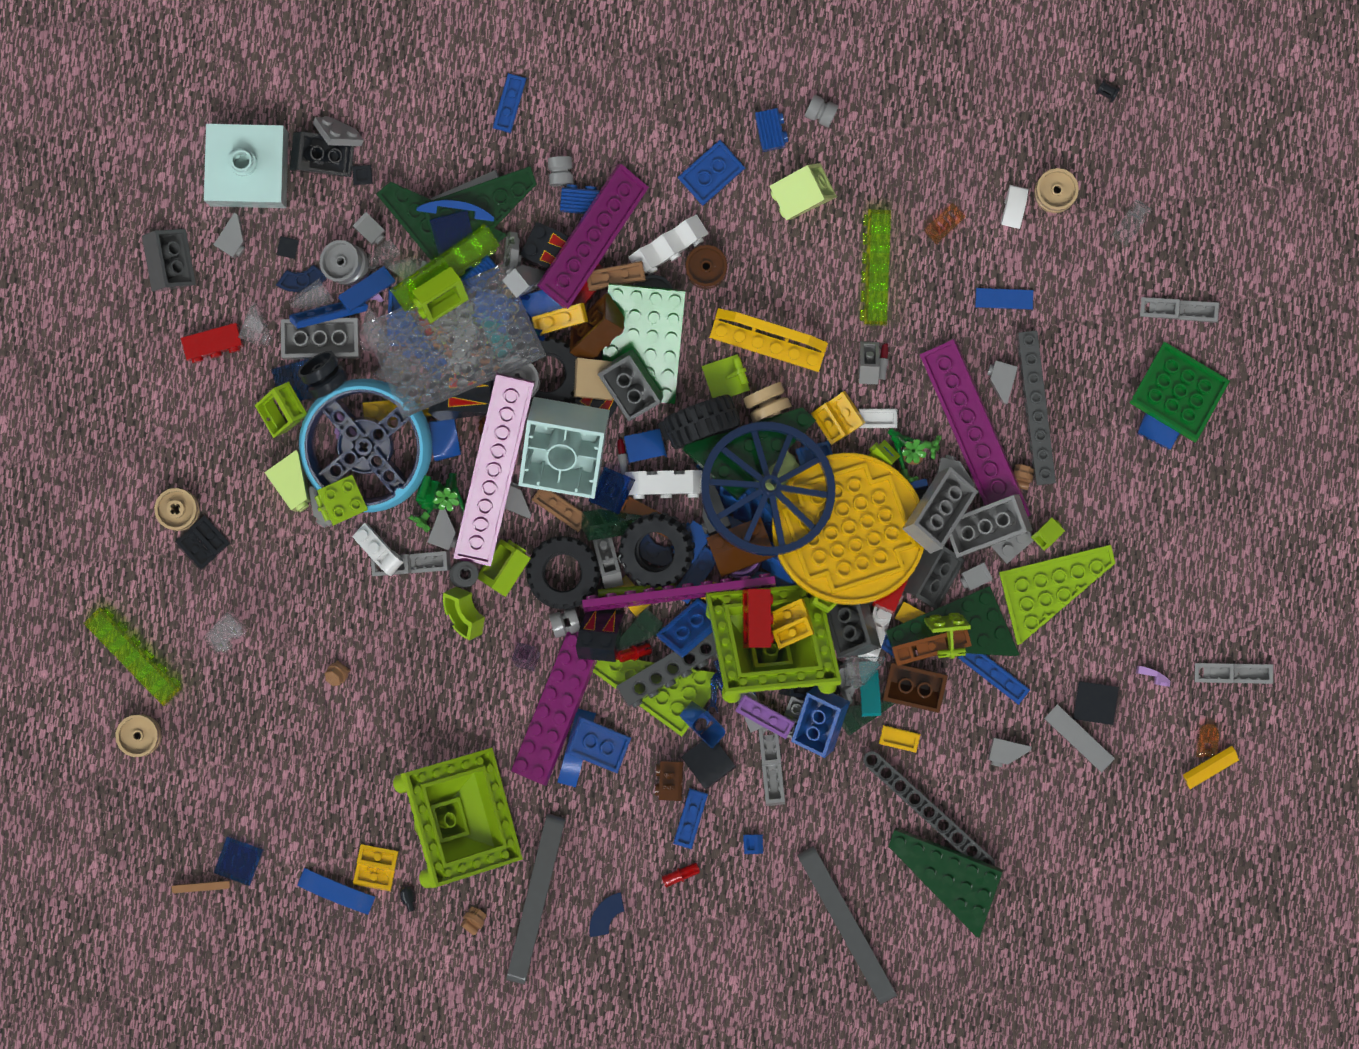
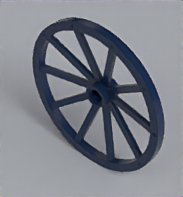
M756 422L731 431L715 445L707 457L702 470L700 493L707 518L726 541L752 554L776 556L791 553L804 547L821 532L833 510L835 480L832 468L824 452L806 434L781 423ZM758 431H772L787 435L771 475ZM751 433L763 476L727 449L726 446L736 438ZM794 438L807 447L815 458L778 478L777 475L791 440ZM722 452L759 482L710 479V473L715 459ZM819 463L825 477L826 492L782 485L781 483ZM765 483L773 484L774 490H768ZM709 485L758 488V490L716 514L710 498ZM780 491L826 498L824 510L817 524L814 525ZM762 495L743 540L730 532L720 521V519ZM776 497L811 530L801 539L785 545ZM768 498L779 545L775 547L749 543Z

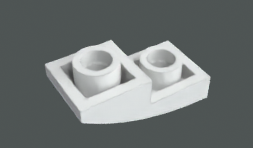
M1009 185L1004 202L1006 205L1000 222L1001 225L1020 229L1027 202V188Z

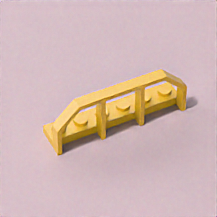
M719 308L709 337L815 372L820 370L828 345L827 342L811 335L745 314ZM719 319L737 322L752 327V331L719 321ZM756 329H759L771 334H775L784 337L785 341L767 335H763L755 331ZM791 339L820 350L821 353L789 343L788 341Z

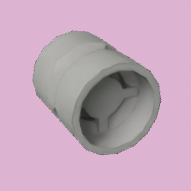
M815 94L804 117L810 120L819 119V124L829 128L839 105L830 101L825 103L822 97Z
M557 156L548 158V170L551 171L549 174V186L557 187L574 184L573 173L570 172L573 168L572 157Z
M575 607L564 610L563 614L560 612L549 614L555 638L566 636L567 632L571 634L579 632L580 622ZM569 618L570 626L566 627L564 619Z

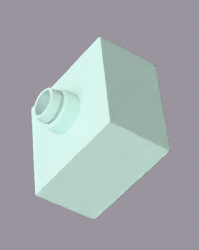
M206 124L204 201L211 207L286 208L289 134L283 125Z
M533 397L527 419L518 486L595 499L610 410Z

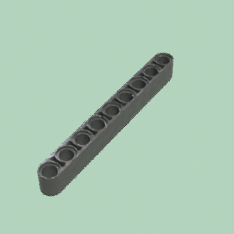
M868 751L864 754V765L960 853L967 855V848L973 845L976 847V853L970 857L980 861L987 858L991 862L990 865L995 866L994 859L878 753ZM870 754H874L877 758L874 765H869L866 761L867 756ZM885 767L891 770V775L888 778L881 776V770ZM899 780L905 783V788L902 791L895 789V783ZM913 793L919 795V801L916 804H911L909 801V797ZM928 806L934 810L933 815L930 817H926L923 813L924 809ZM942 819L948 822L945 830L938 828V822ZM961 833L962 840L959 843H954L952 841L953 834Z
M548 813L546 815L506 978L507 981L523 985L526 983L566 820L565 817Z
M812 846L797 854L880 1005L896 997V992L815 847Z

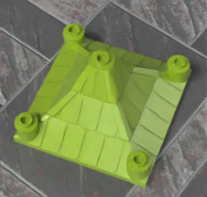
M798 585L759 588L771 589L773 594L771 612L799 599H804L810 615L814 635L779 649L775 638L771 648H743V590L706 593V616L711 621L723 682L722 698L726 702L735 703L739 701L742 693L818 686L822 693L831 694L835 692L837 685L841 684L827 614L811 604L815 596L806 592Z
M493 748L395 776L393 780L395 790L398 793H407L409 797V803L414 815V829L420 839L427 863V869L422 870L419 874L420 884L424 888H436L523 859Z

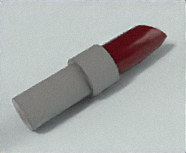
M888 343L884 344L881 348L879 380H886L889 360Z
M621 438L617 441V456L620 463L621 476H624L625 472H628V459L624 442Z

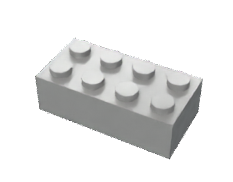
M338 318L299 329L290 322V319H281V358L284 360L311 359L325 351H332L337 359L361 358L360 320L358 318Z
M948 467L938 472L902 529L930 554L943 548L978 491L954 469Z
M1017 494L965 513L949 538L955 555L959 558L1032 531V527L1021 497Z

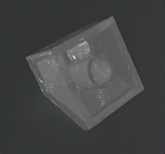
M252 302L238 338L265 349L266 345H270L273 336L270 335L271 330L261 307Z

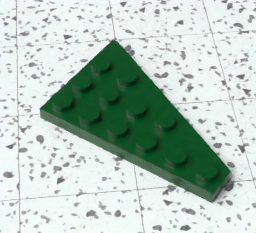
M531 166L431 200L466 202L485 210L494 217V221L474 219V211L437 206L436 214L424 212L444 270L452 267L454 270L537 185Z
M390 181L376 195L431 262L442 266L444 270L425 213L416 211L417 206L431 201V199ZM494 228L454 271L458 270L481 249L487 253L507 235Z
M801 407L758 422L781 423L805 433L816 422V419ZM733 430L687 444L683 447V451L703 468L707 457L715 445ZM758 431L769 469L777 461L787 435L772 431ZM751 433L736 438L726 446L727 449L763 476ZM792 438L789 448L797 441L796 439ZM722 452L715 459L710 473L713 479L758 481ZM722 486L737 501L750 489Z
M990 586L885 631L892 648L946 633H932L924 622V618H930L931 615L936 614L949 616L950 613H960L971 625V629L967 630L972 646L966 647L965 653L1013 657L1019 655Z
M895 828L888 847L976 937L980 938L1004 870Z

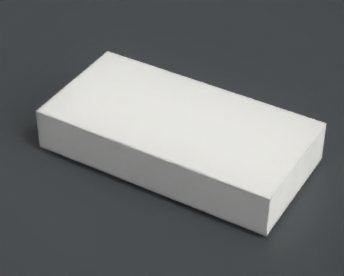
M859 409V413L866 422L859 428H897V409Z

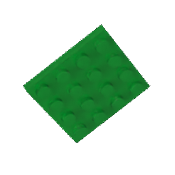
M1164 341L1129 403L1196 443L1230 380Z

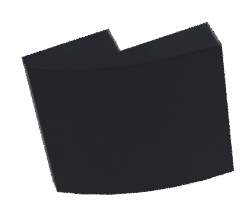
M204 515L177 539L175 544L201 571L230 542Z
M1079 681L1073 719L1114 725L1120 687Z
M702 741L681 757L705 790L736 768L719 743L711 748Z

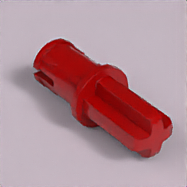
M648 643L639 646L632 645L629 649L618 651L617 660L620 662L638 660L639 657L650 655L652 648L645 650V648L651 647Z
M697 863L681 869L677 868L676 871L662 876L663 883L667 888L680 881L685 882L684 879L699 874L700 868Z

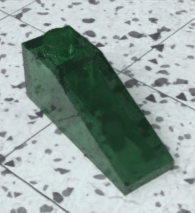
M604 509L583 511L581 527L588 541L624 535L628 526L642 515Z
M645 609L621 636L618 651L647 640L653 635L657 637L656 634L663 629L661 627L663 623L648 609Z
M881 701V713L896 703ZM861 704L848 707L842 728L850 736L877 716L862 717Z

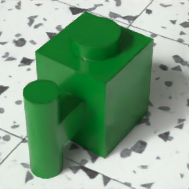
M424 475L419 486L416 501L422 509H439V504H435L433 500L437 497L436 492L439 489L444 491V487L439 481H433L430 476Z

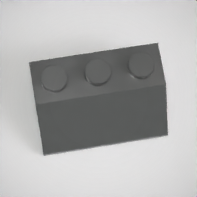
M186 229L156 230L142 235L152 292L168 291L196 285Z
M633 349L613 360L598 373V376L628 421L660 404L663 399L662 393Z
M945 546L931 554L924 549L921 559L909 577L904 591L932 608L937 609L965 560L961 557L957 558L955 553Z
M869 603L859 605L837 604L829 613H826L838 658L863 655L881 648Z

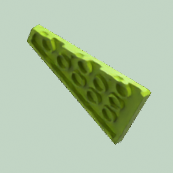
M1111 545L999 572L1017 645L1022 644L1103 575V573L1116 564Z
M617 659L616 662L597 660L593 673L616 689L617 685L651 666L654 662L642 660L620 662ZM669 665L667 667L668 672L671 674L678 672L677 666ZM693 669L691 675L684 679L682 676L675 680L676 684L667 689L664 686L659 689L660 693L651 699L649 696L642 700L643 703L639 706L682 737L689 726L679 715L692 701L703 708L721 684V673ZM657 674L651 676V681L655 684L662 681L661 677ZM638 684L634 687L636 693L642 694L645 692V687Z

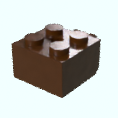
M660 760V764H656V776L660 777L659 783L655 784V796H659V800L682 801L683 761Z

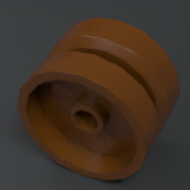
M702 245L693 249L687 256L685 264L686 276L689 281L697 288L705 290L713 289L720 285L726 277L728 267L723 252L711 245ZM703 264H709L710 268L708 270L703 269Z

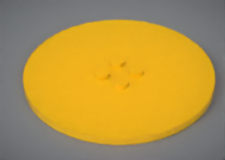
M858 453L827 455L826 457L832 468L835 480V502L830 518L821 532L807 545L791 553L777 556L790 578L806 592L819 599L842 605H859L874 602L888 596L901 587L914 572L921 559L924 548L902 529L920 502V499L909 481L899 471L882 460ZM819 463L790 478L785 484L826 492L825 477ZM781 491L814 525L817 524L824 510L826 498ZM777 499L785 545L801 539L811 530ZM772 517V538L775 547L779 545Z

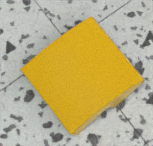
M846 391L841 392L811 413L831 445L866 423Z
M799 599L771 612L774 618L773 624H771L774 630L772 632L779 649L814 635L812 622L804 599Z
M361 844L353 885L391 892L398 851Z

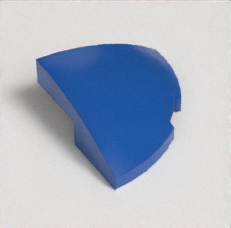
M720 486L719 496L724 509L746 497L744 494L737 501ZM749 502L732 512L731 514H734L733 518L744 522L751 521L753 518L751 503Z

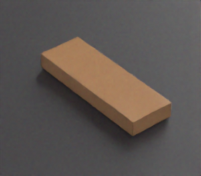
M639 261L594 270L587 280L589 291L606 289L609 283L632 284L646 281L643 262Z
M539 489L532 498V501L578 533L590 518L552 491Z
M232 880L172 885V893L230 889L232 887Z

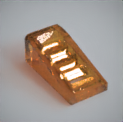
M952 203L926 227L924 232L937 245L966 216ZM950 211L958 218L956 221L948 214ZM944 216L952 223L951 226L943 219ZM938 222L946 228L945 231L937 224Z

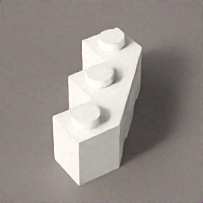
M696 214L684 220L674 229L660 235L650 244L639 248L628 258L631 263L642 261L645 274L652 275L658 271L657 267L668 260L674 261L681 256V252L692 245L697 247L703 243V238L709 233Z
M702 470L625 472V495H633V499H645V495H660L661 498L665 499L672 498L674 494H688V498H699V494H701Z

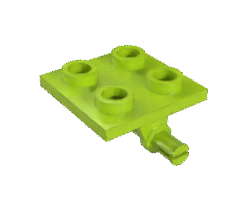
M738 354L702 366L712 398L727 394L732 397L750 391L745 373L747 370L743 367Z
M353 475L317 490L319 495L314 497L318 505V511H321L325 522L331 521L332 526L368 510Z
M950 613L949 616L936 614L931 615L930 618H924V622L932 633L947 631L949 649L938 650V658L949 657L954 659L955 656H966L965 648L954 649L953 631L971 629V625L962 614Z

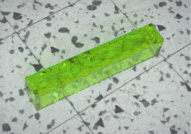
M868 209L867 214L863 216V226H867V232L863 233L862 245H866V252H862V264H865V271L861 272V283H865L864 291L861 290L860 302H864V310H860V321H863V326L886 327L891 210Z
M483 224L389 290L405 312L407 310L411 311L416 308L413 302L415 297L412 293L414 289L449 267H452L456 274L461 277L470 266L475 267L480 264L483 257L493 255L500 244L490 229Z
M99 607L83 624L163 706H166L182 691L179 687L181 683L174 676L171 678L166 673L168 669L162 663L157 664L153 660L155 656L148 649L144 651L139 646L141 644L140 640L134 635L131 637L126 632L128 628L121 621L117 623L113 619L115 615L111 610Z

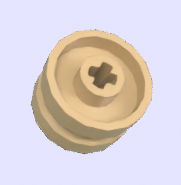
M1050 169L1035 184V201L1046 212L1054 214L1064 212L1070 208L1078 196V182L1074 175L1065 169ZM1054 187H1057V191H1060V193H1055Z
M781 382L765 387L743 398L746 408L751 409L759 406L758 409L750 414L753 423L777 416L792 407L788 397L775 399L785 391Z
M179 488L168 489L161 493L154 507L155 516L159 523L165 528L175 531L189 529L196 523L200 514V506L196 497L189 491ZM180 506L179 514L175 512V508Z
M144 714L131 715L123 719L116 730V743L119 749L132 757H142L153 753L159 747L162 739V732L158 722ZM136 732H139L141 734L140 739H136Z

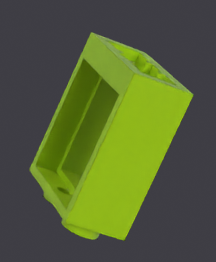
M449 267L412 291L415 297L413 302L418 308L417 312L422 319L426 318L430 324L469 300L461 279L452 267Z
M289 382L273 388L255 404L257 411L273 438L291 430L307 415ZM274 400L277 401L279 407L281 408L283 414L285 415V417H286V419H287V421H288L287 423L285 422L283 416L281 415V413H280V411L278 410L276 404L274 403Z
M501 539L495 547L491 566L484 565L478 574V579L506 597L531 558L525 555V549L511 540L505 542Z

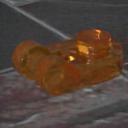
M1205 724L1200 728L1196 751L1197 758H1203V756L1212 758L1217 755L1219 731L1216 726ZM1205 743H1210L1211 748L1204 749Z

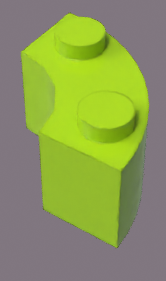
M454 587L444 592L443 605L445 614L449 615L454 624L452 627L456 632L469 641L482 635L485 617L474 607L472 593L459 587Z

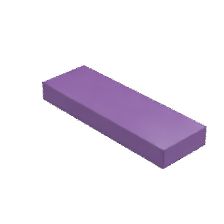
M745 694L735 710L784 739L787 738L795 723Z

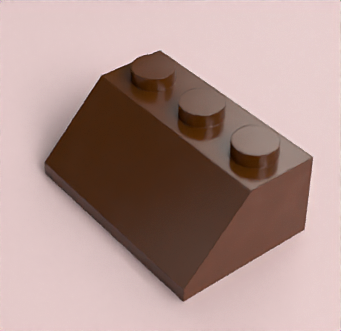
M607 293L586 312L588 322L571 326L570 353L578 358H596L601 350L608 347L612 340L620 336L624 331V316Z
M760 517L749 543L772 547ZM751 521L728 530L743 540ZM719 533L706 538L721 577L775 557L756 555L743 551L730 544Z
M890 662L883 701L940 713L948 675L908 665L896 666V663Z

